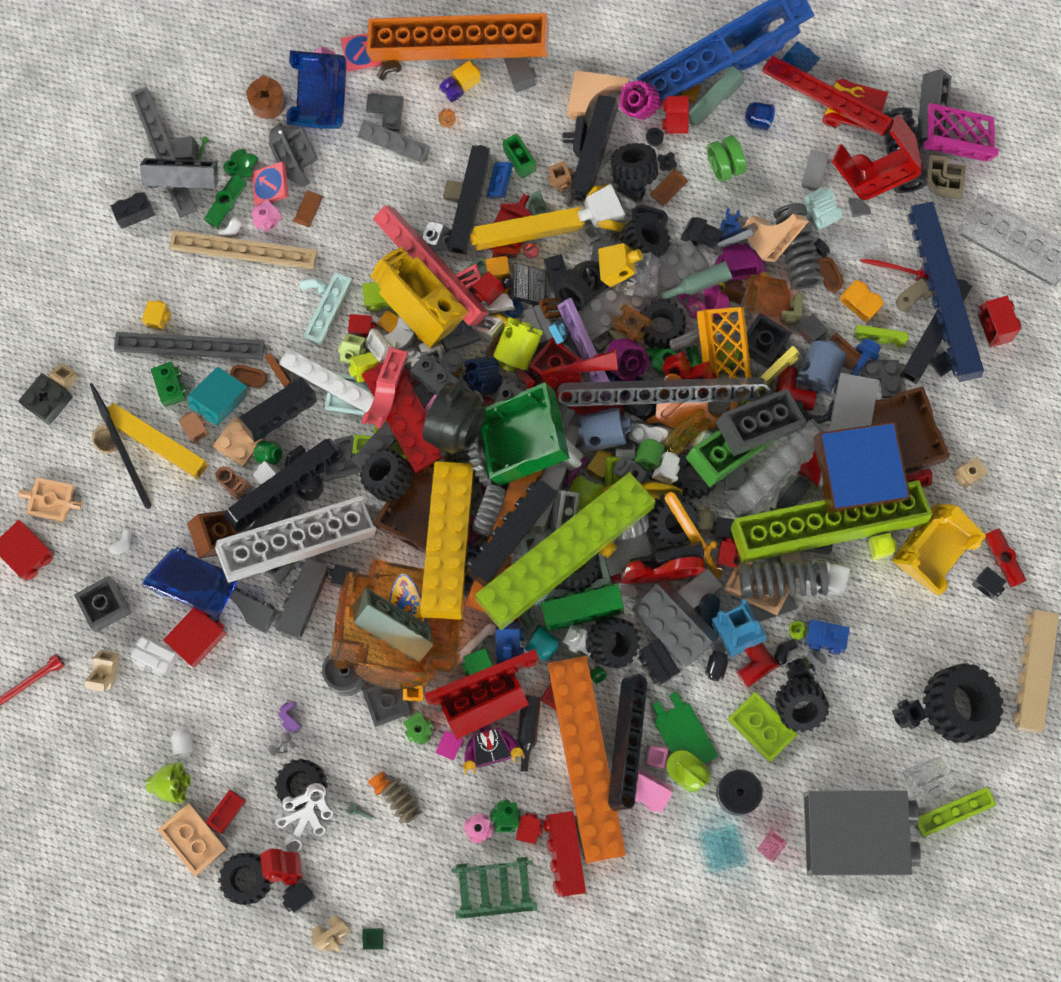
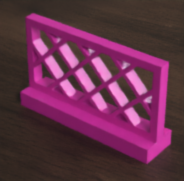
M930 103L928 105V140L924 142V149L980 161H990L998 156V148H995L994 117ZM934 110L941 114L942 118L940 120L934 115ZM954 114L959 121L954 124L948 115ZM964 118H970L974 125L970 127ZM943 119H945V121L950 126V128L947 131L940 123ZM981 121L988 122V130L982 126ZM959 123L966 129V132L963 134L956 126ZM935 126H937V128L942 133L941 136L934 135ZM975 126L982 133L979 137L972 130ZM953 130L959 138L953 139L948 132ZM967 133L973 138V143L968 142L964 137ZM983 136L987 139L988 146H985L980 140Z

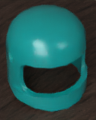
M538 625L524 649L528 652L536 649L540 660L548 661L556 654L559 648V641L555 636L547 632L542 625Z

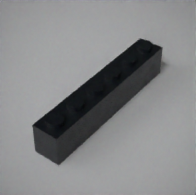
M541 479L536 484L532 482L526 489L528 494L525 498L521 496L514 504L516 509L513 513L509 511L502 519L505 523L501 528L497 526L490 534L493 538L489 543L485 541L478 549L481 553L477 558L473 556L466 564L469 567L466 573L483 587L489 583L558 495L557 491Z

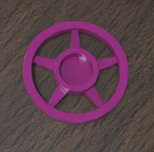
M585 456L580 460L581 466L570 472L563 484L565 487L570 486L572 480H575L576 476L587 462Z

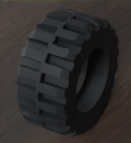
M962 663L934 673V676L928 680V685L924 689L926 696L923 697V704H925L924 713L928 715L929 719L927 721L930 726L933 725L935 727L934 731L938 735L943 734L942 737L947 741L967 743L988 737L989 734H993L997 728L996 726L1000 725L1002 720L1000 716L1003 715L1004 708H1002V704H1004L1003 697L1000 696L999 692L1001 690L999 686H996L995 679L992 676L989 677V673L986 670L980 669L979 666L974 664ZM957 687L961 688L970 699L971 716L969 720L964 718L956 707L955 691Z

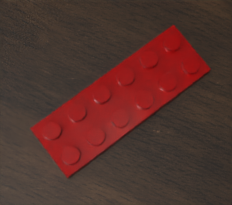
M383 363L361 374L373 397L375 396L377 379ZM402 371L396 387L394 402L386 420L414 472L417 473L444 457L440 456V449L423 440V428L427 413L404 371Z

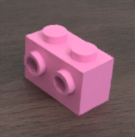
M639 768L635 802L640 801L646 804L649 810L661 813L673 793V786Z

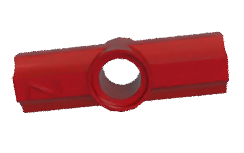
M998 528L985 534V540L994 556V561L1000 567L1009 587L1012 588L1026 582L1027 579L1016 560V553L1009 547L1001 529ZM1001 554L1007 555L1009 562L1003 561Z

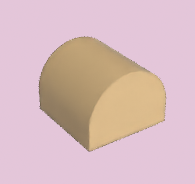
M63 363L49 373L51 380L66 389L72 385L77 377V372Z

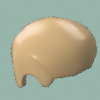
M106 424L97 427L92 433L94 447L102 453L116 451L117 447L115 444L110 446L114 441Z

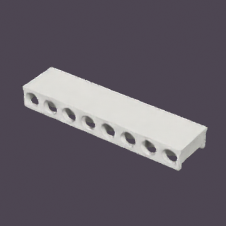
M363 496L217 540L215 550L228 583L374 537L377 529L373 526L363 502Z

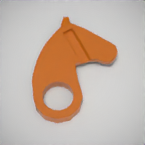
M672 373L667 375L664 380H681V377ZM719 388L717 392H724L726 388ZM662 389L660 394H665L668 390ZM730 401L729 407L724 412L737 408L738 401ZM708 402L656 404L655 415L647 418V423H662L682 430L711 429L717 426L716 422L723 413L715 414L708 410Z

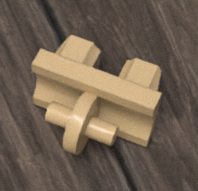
M335 915L328 921L331 929L325 932L324 928L320 925L311 930L313 936L311 942L319 951L325 948L327 952L334 949L339 953L341 951L339 945L345 942L344 936L351 933L348 925Z

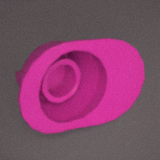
M718 285L703 290L707 309L729 308V297L726 293L719 290ZM713 313V317H721L718 313Z

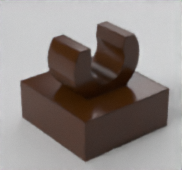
M736 280L735 283H728L725 293L728 295L729 301L741 305L747 289L742 287L743 281Z

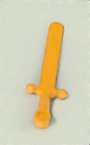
M672 492L666 494L665 501L690 542L702 541L705 562L715 578L721 577L722 569L715 564L710 555L711 549H715L717 543L712 541L710 545H706L677 496Z

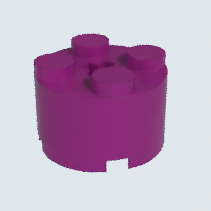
M628 338L610 342L606 353L617 349L619 365L618 370H609L623 381L637 380L636 377L646 372L649 365V356L643 347Z

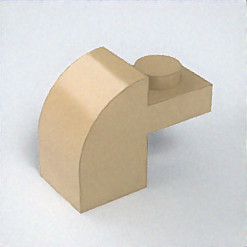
M100 650L93 658V670L85 680L84 688H89L93 691L110 690L114 684L119 665V653Z

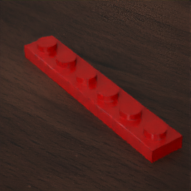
M536 649L434 689L424 694L426 702L430 705H439L444 702V699L459 697L463 694V691L468 689L470 691L476 690L485 682L493 683L498 681L500 676L505 674L510 676L517 673L520 668L533 667L540 661Z

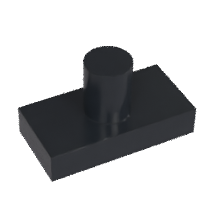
M584 116L576 117L575 132H563L562 134L563 143H573V151L576 157L579 158L588 129Z

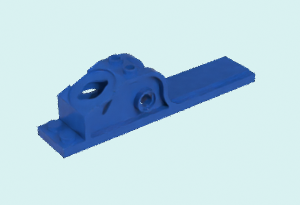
M767 0L636 77V79L656 87L655 89L658 90L657 93H659L658 96L662 105V100H666V96H679L723 69L735 66L739 71H743L771 57L783 45L801 33L799 29L800 24L815 15L807 0ZM781 18L784 19L785 23L778 26L774 31H769V26L773 21ZM743 43V49L731 53L729 48Z

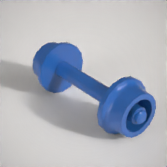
M864 339L861 344L856 346V350L861 354V357L850 375L858 376L868 359L878 360L881 347L870 339ZM838 379L835 382L834 394H836Z

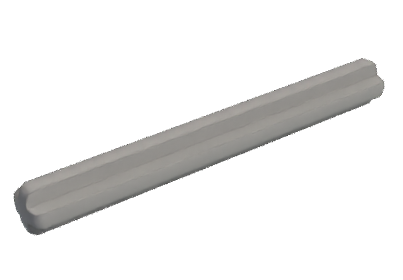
M744 309L745 321L751 318L752 314L749 309ZM738 312L729 316L735 324L739 320ZM723 319L716 321V323L719 325ZM726 321L721 328L726 330L732 326ZM699 329L670 340L669 346L675 351L699 341Z

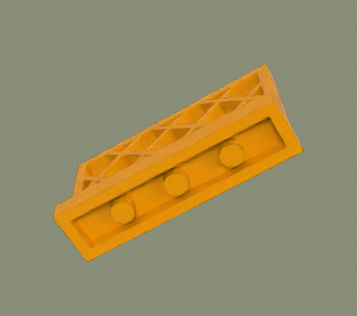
M744 306L697 311L703 363L710 362L717 378H721L720 372L722 369L730 375L728 378H739L736 375L739 368L745 372L746 378L752 377ZM738 311L739 320L735 324L729 316L732 312ZM713 313H718L723 317L719 325L714 321ZM726 321L733 327L729 334L721 328ZM735 330L741 334L739 342L731 337ZM718 331L726 337L721 344L716 340ZM728 340L735 345L731 353L723 347ZM737 349L743 353L741 361L733 356ZM720 350L728 356L724 362L718 359ZM730 359L737 364L733 372L726 366Z

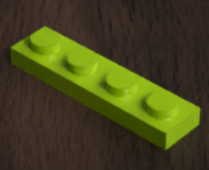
M985 787L919 816L916 826L921 837L924 838L997 805L989 788Z

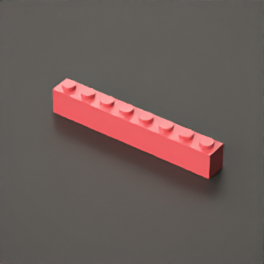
M384 205L373 220L398 248L402 246L403 250L407 251L408 255L413 259L418 257L468 311L463 318L468 326H478L489 314L487 309L394 207Z

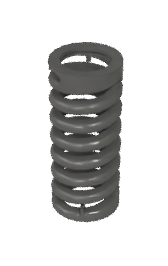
M793 203L778 208L773 213L776 219L775 224L778 225L784 222L792 214L806 216V205ZM810 221L783 252L785 255L784 261L787 264L786 269L790 274V285L795 290L814 287L824 280L823 274L818 272L821 269V265L815 263L819 257L817 254H813L816 251V246L812 245L814 242V237L810 235L812 229L807 226Z
M809 560L805 561L803 565L799 561H795L792 566L788 561L783 562L782 566L778 562H773L771 568L767 562H763L760 567L756 562H753L750 568H748V564L740 563L741 598L753 597L754 576L757 583L758 597H764L765 574L769 597H774L776 575L779 596L784 597L786 573L791 597L796 595L797 573L801 596H806L807 573L810 579L811 595L816 596L817 586H821L819 594L827 596L828 569L826 560H817L813 565ZM820 574V582L817 584V575Z

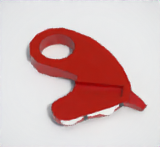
M699 557L679 558L654 569L645 566L641 561H633L628 563L620 574L613 576L612 580L621 581L623 584L659 583L664 579L667 581L680 580L705 572L704 559Z

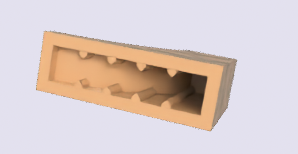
M575 70L568 106V117L576 120V117L584 116L586 120L587 113L598 100V96L622 92V86L625 87V83L628 84V78Z
M792 214L784 222L772 226L764 218L751 216L743 227L753 223L756 224L757 231L747 239L762 260L775 262L809 221L805 216Z

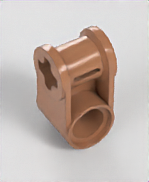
M223 466L217 469L215 474L217 481L238 501L248 489L252 488L245 479L238 476L230 468ZM225 473H229V479L222 481V475Z

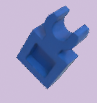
M730 208L726 210V220L722 219L720 230L724 231L722 237L739 230L740 223L736 222L739 219V210H737L735 216L729 214Z

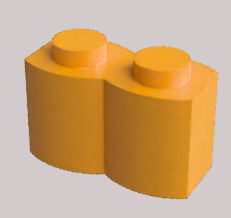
M855 280L839 298L842 304L866 323L884 305L883 299L879 294L870 292L867 284Z

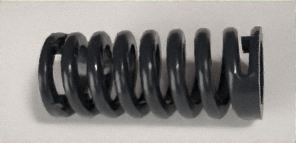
M900 107L883 113L891 118L902 114L905 116L902 117L914 135L917 132L913 126L915 121L912 118V109ZM892 125L884 135L887 154L901 149L889 132ZM921 171L918 177L903 183L913 184L919 182L918 185L904 187L901 184L895 187L894 191L896 193H908L924 188L927 185L925 172Z

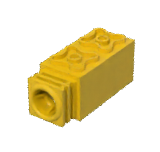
M402 246L386 254L375 265L374 271L370 275L371 279L373 278L374 282L378 283L381 288L379 294L429 349L453 332L468 313L418 257L413 259L409 256Z

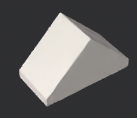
M487 315L478 326H471V328L490 343H493L498 335L503 332L504 323L501 319Z

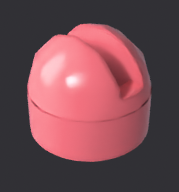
M529 243L524 248V254L527 258H536L539 254V248L536 244Z

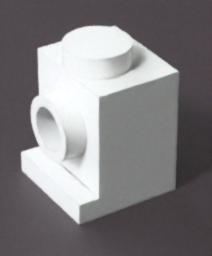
M671 452L664 453L659 467L654 470L652 478L669 485L677 481L678 477L676 475L680 468L678 465L680 458Z

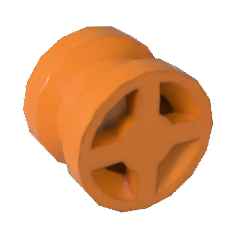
M384 771L368 781V784L373 786L376 796L392 784L391 781L387 780Z

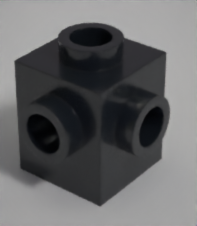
M806 657L787 663L789 671L786 672L788 680L794 681V678L797 677L799 680L802 677H807L808 681L810 679L815 681L814 675H816L814 665L813 663L809 664Z
M918 699L912 701L902 700L896 704L897 708L892 710L894 720L901 729L907 727L914 729L921 724L922 720L928 717L927 714L925 715Z

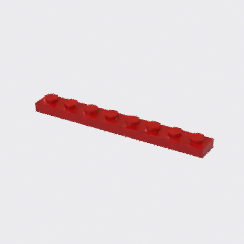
M773 55L762 68L764 74L882 137L894 123L893 118Z

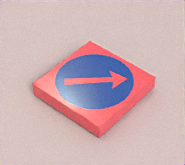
M368 33L341 38L347 72L382 65L381 61H371L366 52Z
M281 161L253 172L252 182L255 206L262 204L266 199L273 203L289 197L285 163Z

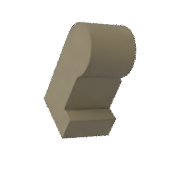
M921 278L898 296L896 307L900 311H908L913 303L920 298H923L924 301L928 300L932 296V291L928 290L926 282Z

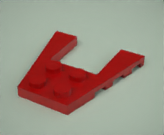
M613 349L609 353L594 355L586 360L580 359L569 365L564 364L542 371L543 383L546 382L556 392L559 403L558 387L563 383L582 382L581 372L618 370L617 349ZM565 392L562 394L563 397H569L571 395V393ZM623 405L569 407L578 414H589L619 407L622 415L625 416Z

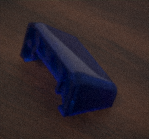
M290 50L289 63L293 69H298L297 104L290 107L287 111L286 125L318 129H339L344 120L346 58L341 54Z
M178 546L176 549L171 548L144 578L141 585L156 594L172 598L198 611L207 613L215 619H219L238 580L228 583L223 568L186 554L187 551Z

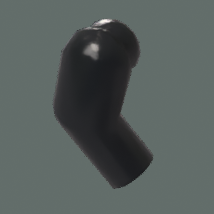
M299 445L287 454L284 467L306 453L302 445Z

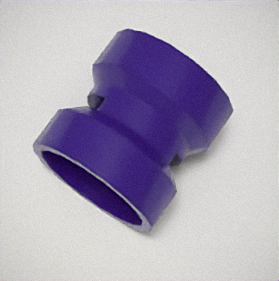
M453 77L446 78L439 86V89L447 95L446 97L451 103L464 94V90L461 86L457 85Z

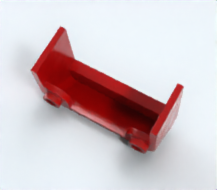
M900 114L896 116L890 134L901 149L872 162L864 154L851 157L842 143L837 147L831 162L860 199L869 200L920 175L922 163L917 138Z

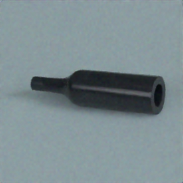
M699 541L657 548L648 556L631 558L630 562L641 561L643 564H653L659 567L679 558L699 557L705 560L703 543Z
M525 695L529 705L520 709L517 743L525 756V759L521 756V772H528L530 753L537 743L541 697Z

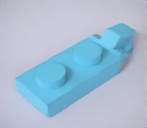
M561 320L552 323L548 327L557 344L563 342L568 337L567 326Z

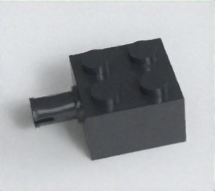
M759 313L747 331L749 358L769 369L776 359H779L788 351L786 344L792 332Z

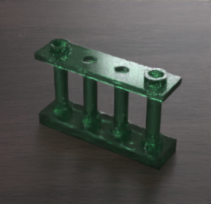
M528 857L516 858V862L468 867V863L456 864V868L451 869L452 873H459L461 906L460 910L455 911L456 919L538 910L537 902H533L532 898H530L527 865H533V860L528 861ZM519 866L522 899H520L521 904H512L509 895L507 868ZM499 869L502 897L500 906L492 907V903H490L487 870ZM479 871L482 904H480V908L472 909V905L469 904L467 872Z

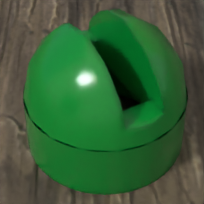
M595 666V669L590 670L591 679L596 684L603 682L607 677V673L600 666Z

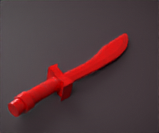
M860 260L862 263L916 275L915 281L921 278L928 280L927 274L924 275L922 266L916 271L879 260Z

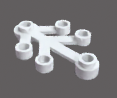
M311 784L307 787L304 794L295 798L286 797L283 799L282 804L286 811H291L295 806L306 802L304 807L287 815L280 813L275 817L276 825L280 828L299 818L293 833L285 840L288 852H298L302 848L300 836L308 819L316 836H321L325 833L324 824L319 822L313 811L315 803H317L323 819L328 820L333 816L332 808L327 806L324 801L326 790L322 784Z

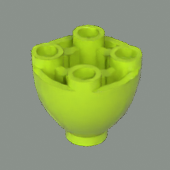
M576 476L575 480H572L568 491L580 493L578 512L602 494L601 490L605 486L598 482L588 481L582 476Z
M182 762L165 765L146 780V790L148 793H153L159 799L172 803L185 802L187 786L191 785V777L189 774H186Z

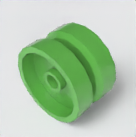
M731 135L723 138L721 143L715 141L707 144L708 160L719 182L731 179L732 174L736 177L746 173L745 156L735 136Z

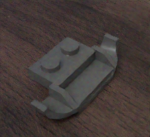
M277 124L270 131L268 143L277 163L281 161L285 163L288 179L301 187L309 185L310 182L303 172L305 171L303 168L318 160V157L305 130L300 127L291 134L286 135L282 128L283 124Z

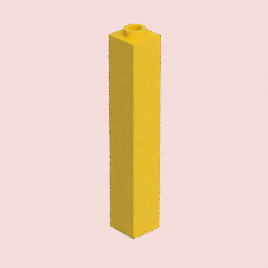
M581 207L475 226L472 234H470V240L472 245H475L476 251L579 231L580 228L584 227L585 221L581 222L578 217V211H581Z
M112 402L110 406H107L110 417L120 432L198 480L209 465L198 455Z

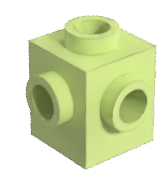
M347 334L338 348L340 361L350 365L351 357L366 354L367 349H364L366 338Z

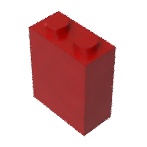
M20 520L0 537V557L25 581L35 578L38 570L42 566H47L52 561V556L55 555Z
M196 605L163 639L166 644L193 668L227 634L223 630L225 626L216 619L214 622L209 617L211 613L204 607L200 609Z

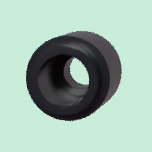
M713 651L712 655L709 656L705 671L708 679L717 682L720 679H724L729 662L727 654Z

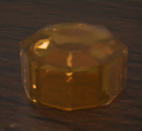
M443 109L438 114L439 124L444 128L452 127L456 123L455 112L451 109Z

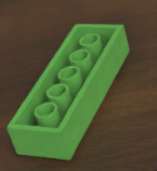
M719 430L693 447L686 456V459L707 485L711 487L777 440L734 456Z

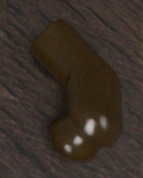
M396 60L384 62L376 77L384 81L388 72L395 71L398 73L401 71L402 66Z

